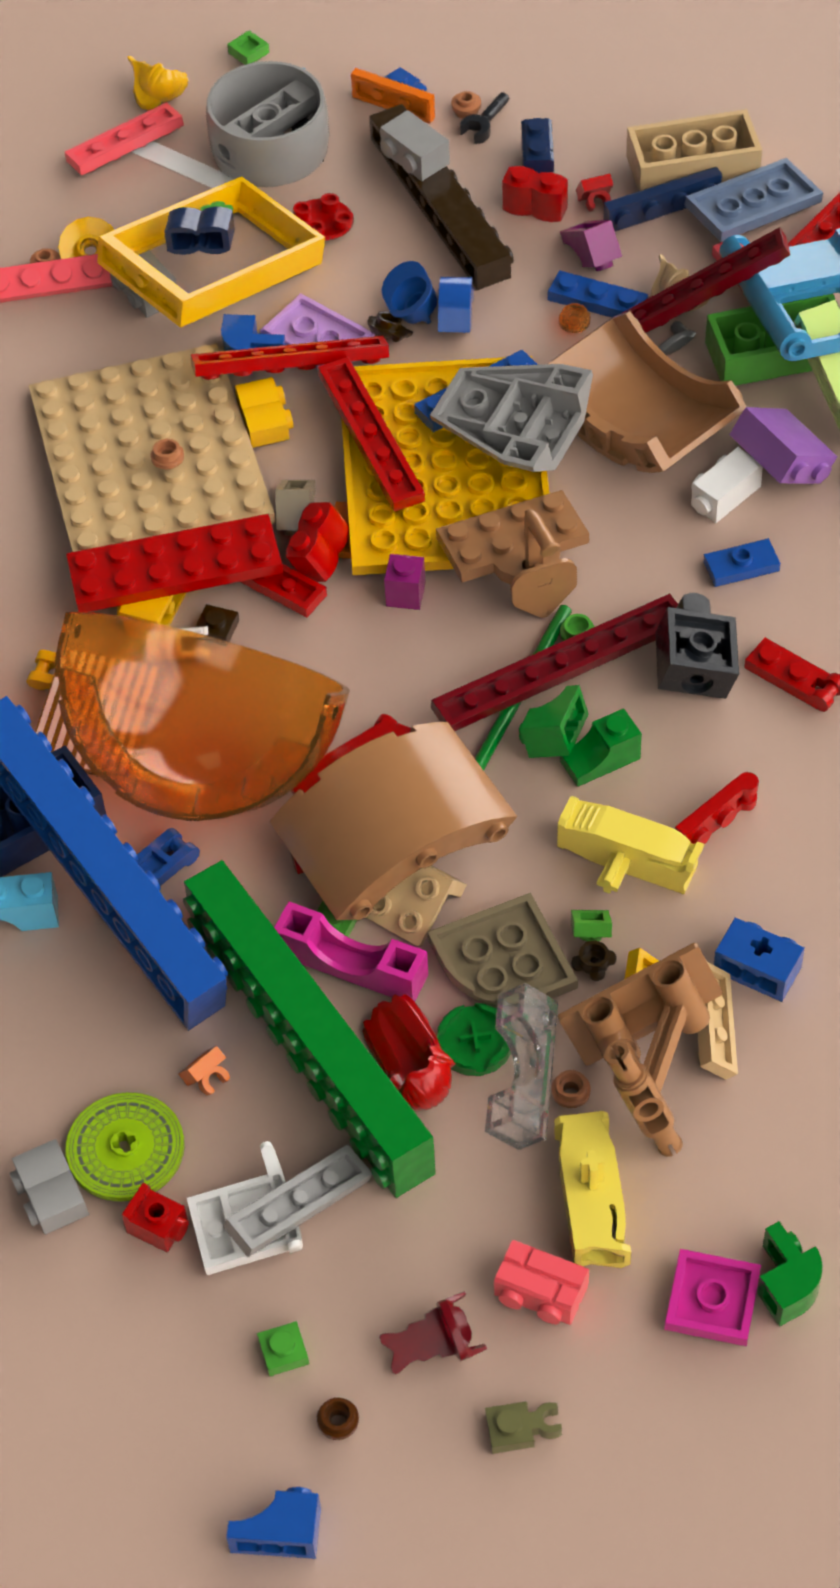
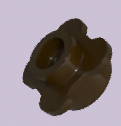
M586 941L581 946L579 955L572 958L571 965L574 970H582L589 974L592 980L600 981L604 979L606 969L616 963V954L609 950L602 942ZM591 959H596L597 962H596V963H592L590 960H591Z

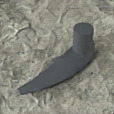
M675 321L670 327L674 335L663 342L658 348L664 354L670 355L690 342L697 332L687 329L680 321Z

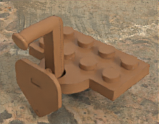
M563 490L436 528V538L462 583L495 573L501 581L510 584L511 602L515 607L540 618H545L561 604L577 585L576 565L570 559H560V552L588 544L589 532Z

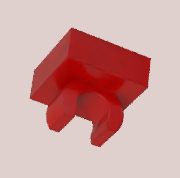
M611 174L584 179L578 184L576 188L578 201L586 200V207L589 212L594 211L596 208L595 198H600L603 204L611 200L609 194L613 187Z

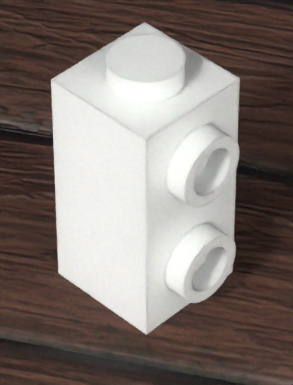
M739 447L735 448L728 455L721 456L716 464L706 473H701L694 479L691 485V506L700 515L706 516L717 523L761 487L763 467Z

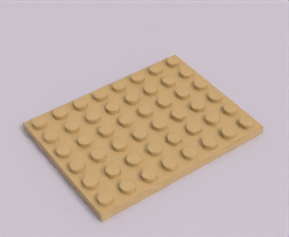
M217 343L28 385L72 552L268 513L271 524L276 523L275 512L228 374H221L217 379L205 380L201 377H195L192 369L191 354L220 352ZM162 439L176 440L184 450L183 462L179 466L168 470L154 466L151 462L150 454L157 441Z

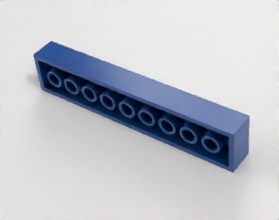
M5 696L0 700V786L188 1031L226 1006V990H228L226 977L228 972L218 957L211 958L205 951V942L199 932L193 927L188 929L181 920L183 914L178 905L172 899L166 900L159 891L161 889L160 884L153 873L149 870L146 872L142 870L137 863L139 859L132 846L128 842L121 843L115 835L117 830L111 819L106 814L100 816L93 807L95 806L94 799L84 786L79 788L72 780L74 778L68 764L63 759L57 760L51 753L52 746L47 737L41 731L36 733L30 726L31 720L26 710L20 704L15 706L9 697Z

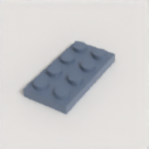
M784 158L686 196L685 207L722 242L730 236L743 234L822 202L823 192L788 158Z

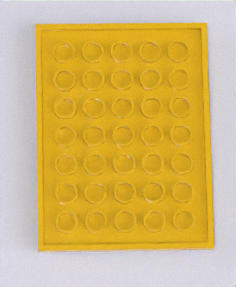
M506 357L354 366L423 488L425 502L395 512L392 510L341 417L352 575L386 573L390 554L424 557L425 571L454 569L436 538V528L550 494L547 471L532 472L504 465L444 427L432 432L418 418L414 411L415 403L447 388L460 368L488 367Z

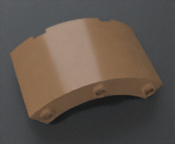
M631 311L613 316L547 363L565 364L592 370L593 377L585 420L577 435L608 459L622 466H625L627 463L636 465L637 471L664 472L739 416L747 407L740 390L734 385L732 380H708L687 371L671 360L647 336L641 328L640 322L633 316Z
M431 722L414 725L410 733L398 737L394 732L385 734L339 758L318 773V776L321 778L319 782L305 793L299 789L269 822L335 919L361 920L372 912L373 907L389 891L421 868H428L439 858L463 848L501 840L507 835L509 826L518 816L449 723Z

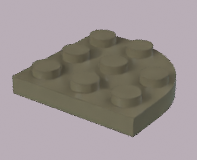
M531 893L427 932L428 941L449 980L467 996L482 1003L507 1008L526 1007L578 989V979Z

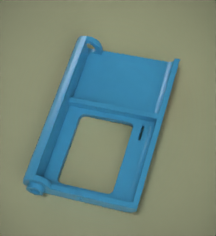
M835 229V233L829 239L790 246V256L783 259L780 263L755 274L749 280L738 283L739 288L776 348L786 360L798 361L840 352V333L811 340V337L805 330L796 328L782 306L783 303L840 293V229ZM742 235L728 237L720 246L719 253L721 259L742 248L741 244L746 246L750 242Z

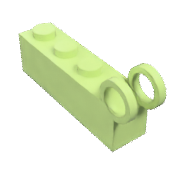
M833 300L798 313L794 324L797 329L805 330L811 337V340L837 335L840 333V309L836 301ZM840 352L808 358L840 431Z

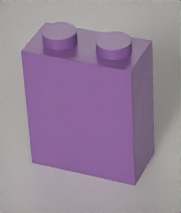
M745 407L729 434L780 484H821L829 476L831 467L838 457L787 409Z

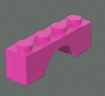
M289 901L274 926L302 965L392 997L394 994L399 996L407 994L416 1001L429 975L427 951L395 939H391L387 944L380 946L357 942L336 930L323 913Z

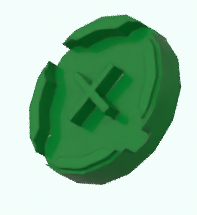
M474 1003V1006L465 1007L462 1005L455 1007L443 1017L437 1028V1038L441 1049L456 1063L451 1069L465 1076H483L497 1071L507 1062L513 1051V1032L508 1018L497 1008L486 1004Z

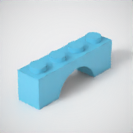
M52 872L0 877V920L15 925L21 931L59 927L58 895Z

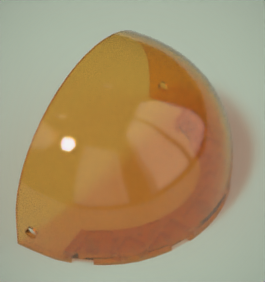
M66 612L55 657V677L59 679L61 700L58 701L61 715L70 739L84 762L96 777H101L116 791L115 794L122 799L153 814L186 821H203L239 816L272 804L290 793L311 774L327 753L340 727L350 693L347 686L327 675L265 652L184 629L104 613Z

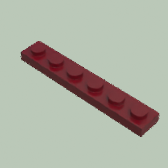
M779 227L623 313L631 311L633 316L640 322L641 328L645 333L663 326L671 319L684 312L693 310L699 304L714 296L721 295L727 289L742 281L749 280L755 274L780 263L783 259L790 256L787 237Z

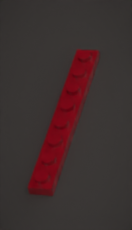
M669 593L431 700L430 708L440 722H448L452 729L457 731L656 641L655 632L667 607L677 608L679 604Z

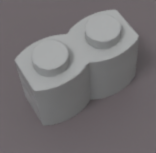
M56 1139L12 1158L16 1170L9 1174L18 1195L24 1192L27 1193L30 1202L23 1204L32 1227L40 1224L46 1235L89 1215L81 1192Z

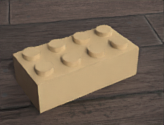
M747 109L627 127L626 156L638 191L716 166L722 173V182L761 168L762 147Z

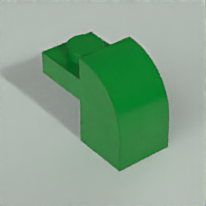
M780 1221L765 1228L763 1248L776 1265V1268L760 1276L757 1294L780 1327L804 1314L814 1304L819 1292L823 1264L816 1246L803 1253L802 1246L796 1235L791 1231L787 1233Z

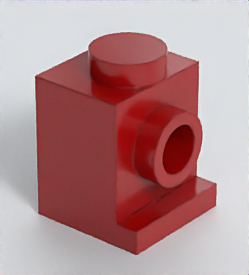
M145 1183L141 1184L122 1213L126 1233L167 1253L175 1241L180 1242L189 1226L184 1205L151 1190L150 1186Z

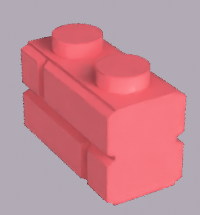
M513 1240L495 1276L494 1295L499 1297V1301L509 1308L519 1310L523 1306L536 1311L537 1316L547 1323L557 1325L561 1321L571 1325L588 1288L589 1269Z

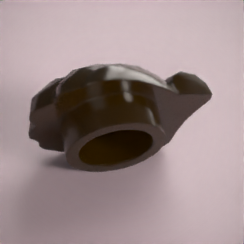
M387 311L378 312L377 316H369L367 320L370 330L376 335L392 339L393 342L398 343L400 340L408 338L413 334V331L401 325V318H395Z

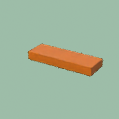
M355 68L352 71L351 86L353 98L385 109L402 104L406 110H409L426 123L431 124L435 119L434 94L359 68Z

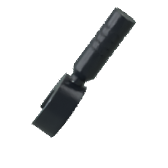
M501 92L481 115L474 114L463 118L460 123V134L462 135L468 130H476L478 132L474 134V144L487 141L490 137V121L509 102V96Z

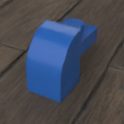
M440 277L438 332L470 333L472 329V302L474 300L472 277Z
M223 315L221 335L224 351L286 345L285 335L258 334L255 315Z

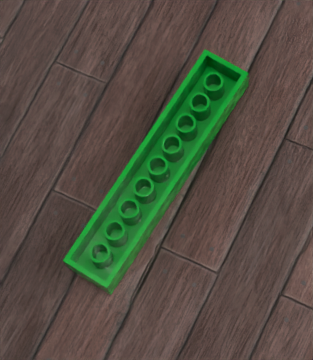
M221 860L183 881L186 892L183 903L190 914V918L187 919L189 928H195L208 944L206 948L210 957L216 956L223 963L228 972L227 979L233 989L237 992L242 990L246 995V1003L256 1019L262 1017L266 1022V1030L276 1046L282 1044L288 1052L286 1056L291 1067L297 1074L303 1072L309 1080L307 1085L316 1101L320 1102L323 1100L329 1107L328 1114L339 1131L345 1129L351 1137L349 1139L350 1145L361 1160L366 1158L372 1165L371 1172L378 1185L382 1189L388 1187L395 1198H398L434 1176L436 1169L432 1134L225 862Z

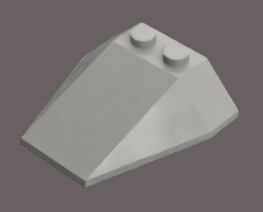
M565 364L460 368L430 414V417L434 422L504 465L532 472L556 470L584 423L593 377L592 370Z

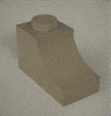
M282 479L275 489L276 530H284V534L287 536H293L298 531V524L303 510L310 503H314L316 493L315 480Z

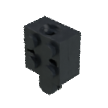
M699 593L685 594L677 608L667 607L655 632L658 689L726 699L739 676L736 617L711 614V605L707 597Z

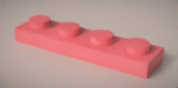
M166 102L65 151L66 161L81 176L93 172L96 168L117 160L123 155L137 148L144 147L148 143L184 126L182 115Z
M98 254L0 268V303L112 287L110 272L97 263Z

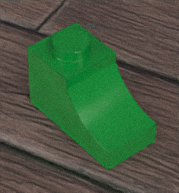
M580 685L566 686L562 693L552 701L540 707L529 709L523 723L519 726V739L522 744H525L529 758L570 755L589 715Z
M624 708L593 721L591 729L574 745L570 755L560 756V762L576 786L579 787L640 760L642 733Z

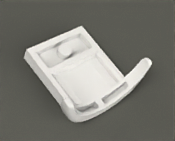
M269 1141L263 1142L260 1145L267 1170L266 1175L187 1198L207 1275L289 1251L291 1254L302 1250L303 1241L299 1226L250 1257L244 1254L223 1228L227 1218L286 1182L274 1147Z

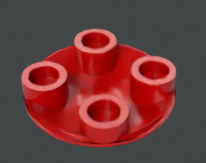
M326 193L321 198L306 202H297L293 206V214L323 235L325 240H332L345 235L354 223L352 211L340 202L339 197L333 193Z

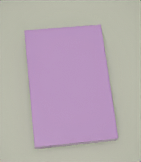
M301 293L260 330V334L285 335L286 345L375 336L374 332Z

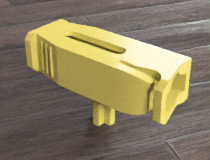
M574 796L569 798L558 821L557 847L566 848L596 864L605 866L597 881V885L603 887V891L606 893H611V891L617 892L625 874L685 894L698 866V858L705 846L701 842L692 844L687 837L671 827L611 806L582 801Z
M605 1111L558 1116L554 1119L555 1140L560 1141V1178L573 1262L580 1266L592 1264L623 1268L630 1265L631 1248L630 1245L624 1244L626 1226L625 1207L615 1147L608 1134L609 1115ZM613 1224L616 1231L615 1240L612 1237Z

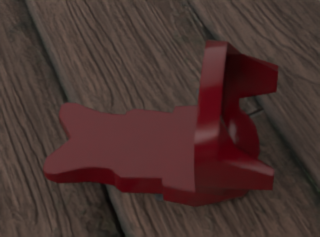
M465 1291L437 1302V1307L424 1314L425 1319L410 1323L406 1330L380 1335L381 1343L393 1351L391 1370L394 1374L400 1373L407 1365L418 1359L426 1361L437 1355H440L441 1358L456 1355L459 1361H463L487 1350L485 1344L468 1347L472 1339L470 1325L467 1323V1317L460 1307L453 1306V1303L466 1296Z

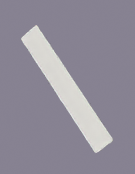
M154 141L144 147L131 151L211 188L234 180L215 168Z

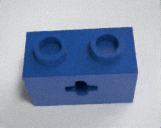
M735 917L715 951L714 966L730 973L731 980L783 1002L802 968L805 948L788 937H779L763 930L761 926L754 922H745Z

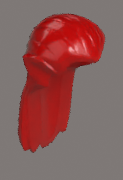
M394 994L391 1002L382 1001L377 1004V1007L372 1009L371 1020L363 1022L364 1028L362 1032L370 1051L381 1069L410 1107L415 1111L429 1110L441 1104L449 1094L452 1083L451 1068L456 1063L441 1049L436 1034L416 1002L407 994L402 996Z

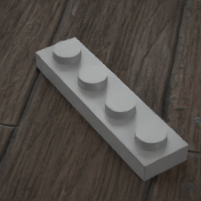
M347 1144L227 1218L223 1228L244 1254L250 1257L369 1182L373 1173Z

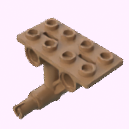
M692 943L558 1015L560 1024L586 1066L602 1058L609 1064L614 1072V1086L641 1132L646 1137L654 1140L658 1151L665 1157L673 1156L668 1145L671 1144L676 1153H679L683 1146L682 1139L673 1127L674 1115L661 1094L681 1033L695 1034L703 1030L710 1020V1014L705 1004L723 994L697 943ZM655 1031L644 1064H641L639 1060L641 1050L636 1040Z

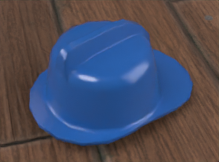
M407 261L395 266L387 274L381 290L390 313L395 318H401L410 324H416L421 321L430 324L432 322L430 315L436 308L438 300L426 270L419 262Z

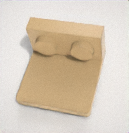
M433 865L428 868H421L379 900L366 918L410 943L422 946L427 937V932L431 930L448 895L461 897L467 884Z

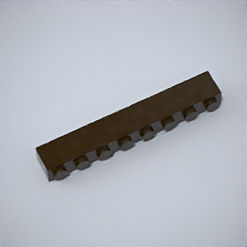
M401 104L369 115L371 140L468 277H472V283L475 288L480 290L510 279L511 264L514 263L511 249L509 246L503 245L494 226L490 227L485 219L483 210L480 207H476L472 202L468 189L462 188L453 169L449 170L446 166L424 181H421L413 174L406 172L401 165L393 159L386 157L381 151L380 127L407 111L405 107Z

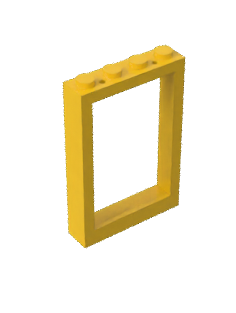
M241 176L99 236L97 263L181 328L321 264L325 237ZM216 201H222L225 205H232L233 214L239 212L287 248V250L189 294L139 256V254L166 243L164 231L171 210L191 207L201 211L202 206L210 205Z

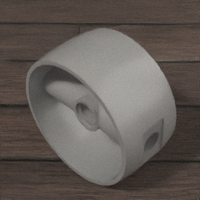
M262 61L235 68L223 75L212 86L208 94L206 107L208 138L214 160L220 170L232 179L242 176L257 187H275L301 180L320 166L326 156L329 142L328 109L321 84L310 72L285 62ZM303 119H309V121L302 127L290 133L284 134L286 130L296 125Z

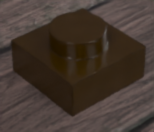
M206 604L195 627L208 626L209 635L195 639L228 646L240 621L239 613Z

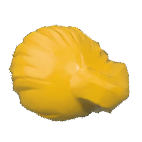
M127 56L134 73L133 93L136 103L140 108L152 110L160 106L161 103L169 102L182 95L187 88L188 77L185 72L167 70L161 63L151 66L145 61L138 62L132 56Z

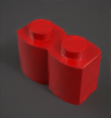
M524 166L508 167L502 180V209L513 215H532L545 222H561L568 208V179L553 172L538 173Z
M330 502L310 503L303 510L298 524V531L291 537L286 549V558L296 570L316 582H326L332 576L338 564V554L343 550L350 537L349 525Z

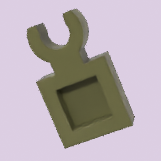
M527 1401L485 1408L492 1454L534 1447L533 1435L539 1434L546 1439H555L562 1435L561 1424L548 1425L544 1422L546 1417L558 1415L557 1403H544L535 1412L528 1411Z

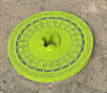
M141 1093L113 1094L92 1103L76 1118L67 1136L66 1159L73 1177L87 1192L105 1200L131 1201L142 1183L149 1185L150 1189L156 1192L165 1186L175 1175L184 1155L183 1130L175 1113L162 1101ZM127 1141L131 1150L123 1152V1149L120 1148V1143Z

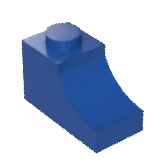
M290 1487L287 1491L276 1490L273 1502L258 1515L245 1520L228 1521L226 1539L230 1553L316 1559L321 1517L319 1493H312L310 1489L304 1487Z

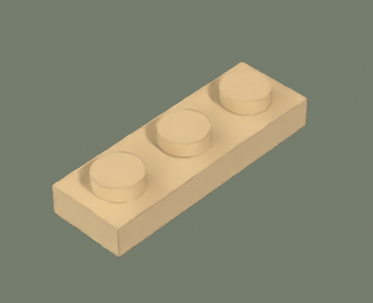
M707 962L723 994L705 1004L710 1014V1020L708 1025L698 1032V1057L701 1068L727 1080L738 1074L730 973Z

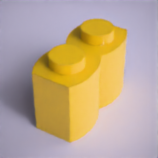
M273 377L234 385L236 400L252 448L290 439L289 429L294 428L290 409L284 410L283 408L286 400L282 385L276 386Z

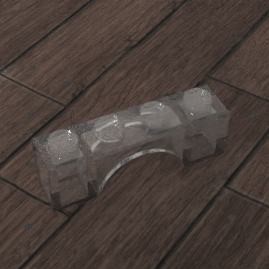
M527 983L498 995L495 1029L504 1038L511 1051L514 1063V1078L510 1088L488 1097L485 1123L486 1133L517 1150L547 1139L558 1001Z

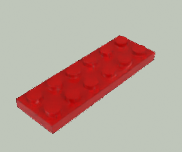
M269 513L66 553L79 614L283 573L282 561Z

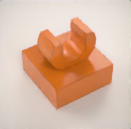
M218 1046L206 1050L178 1074L187 1086L198 1082L199 1089L205 1095H211L215 1092L214 1088L209 1084L211 1074L218 1076L222 1083L230 1079L228 1071L221 1066H217L226 1059V1056Z

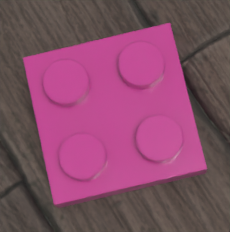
M680 1249L664 1330L747 1347L761 1265Z

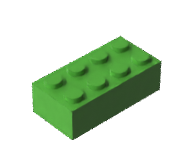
M834 294L783 303L782 306L794 323L798 313L833 300L836 301ZM751 306L707 315L705 344L720 381L732 380L734 385L737 386L813 371L808 359L789 361L782 357Z

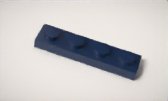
M716 166L604 202L603 220H611L614 230L618 231L686 209V196L722 183V173Z

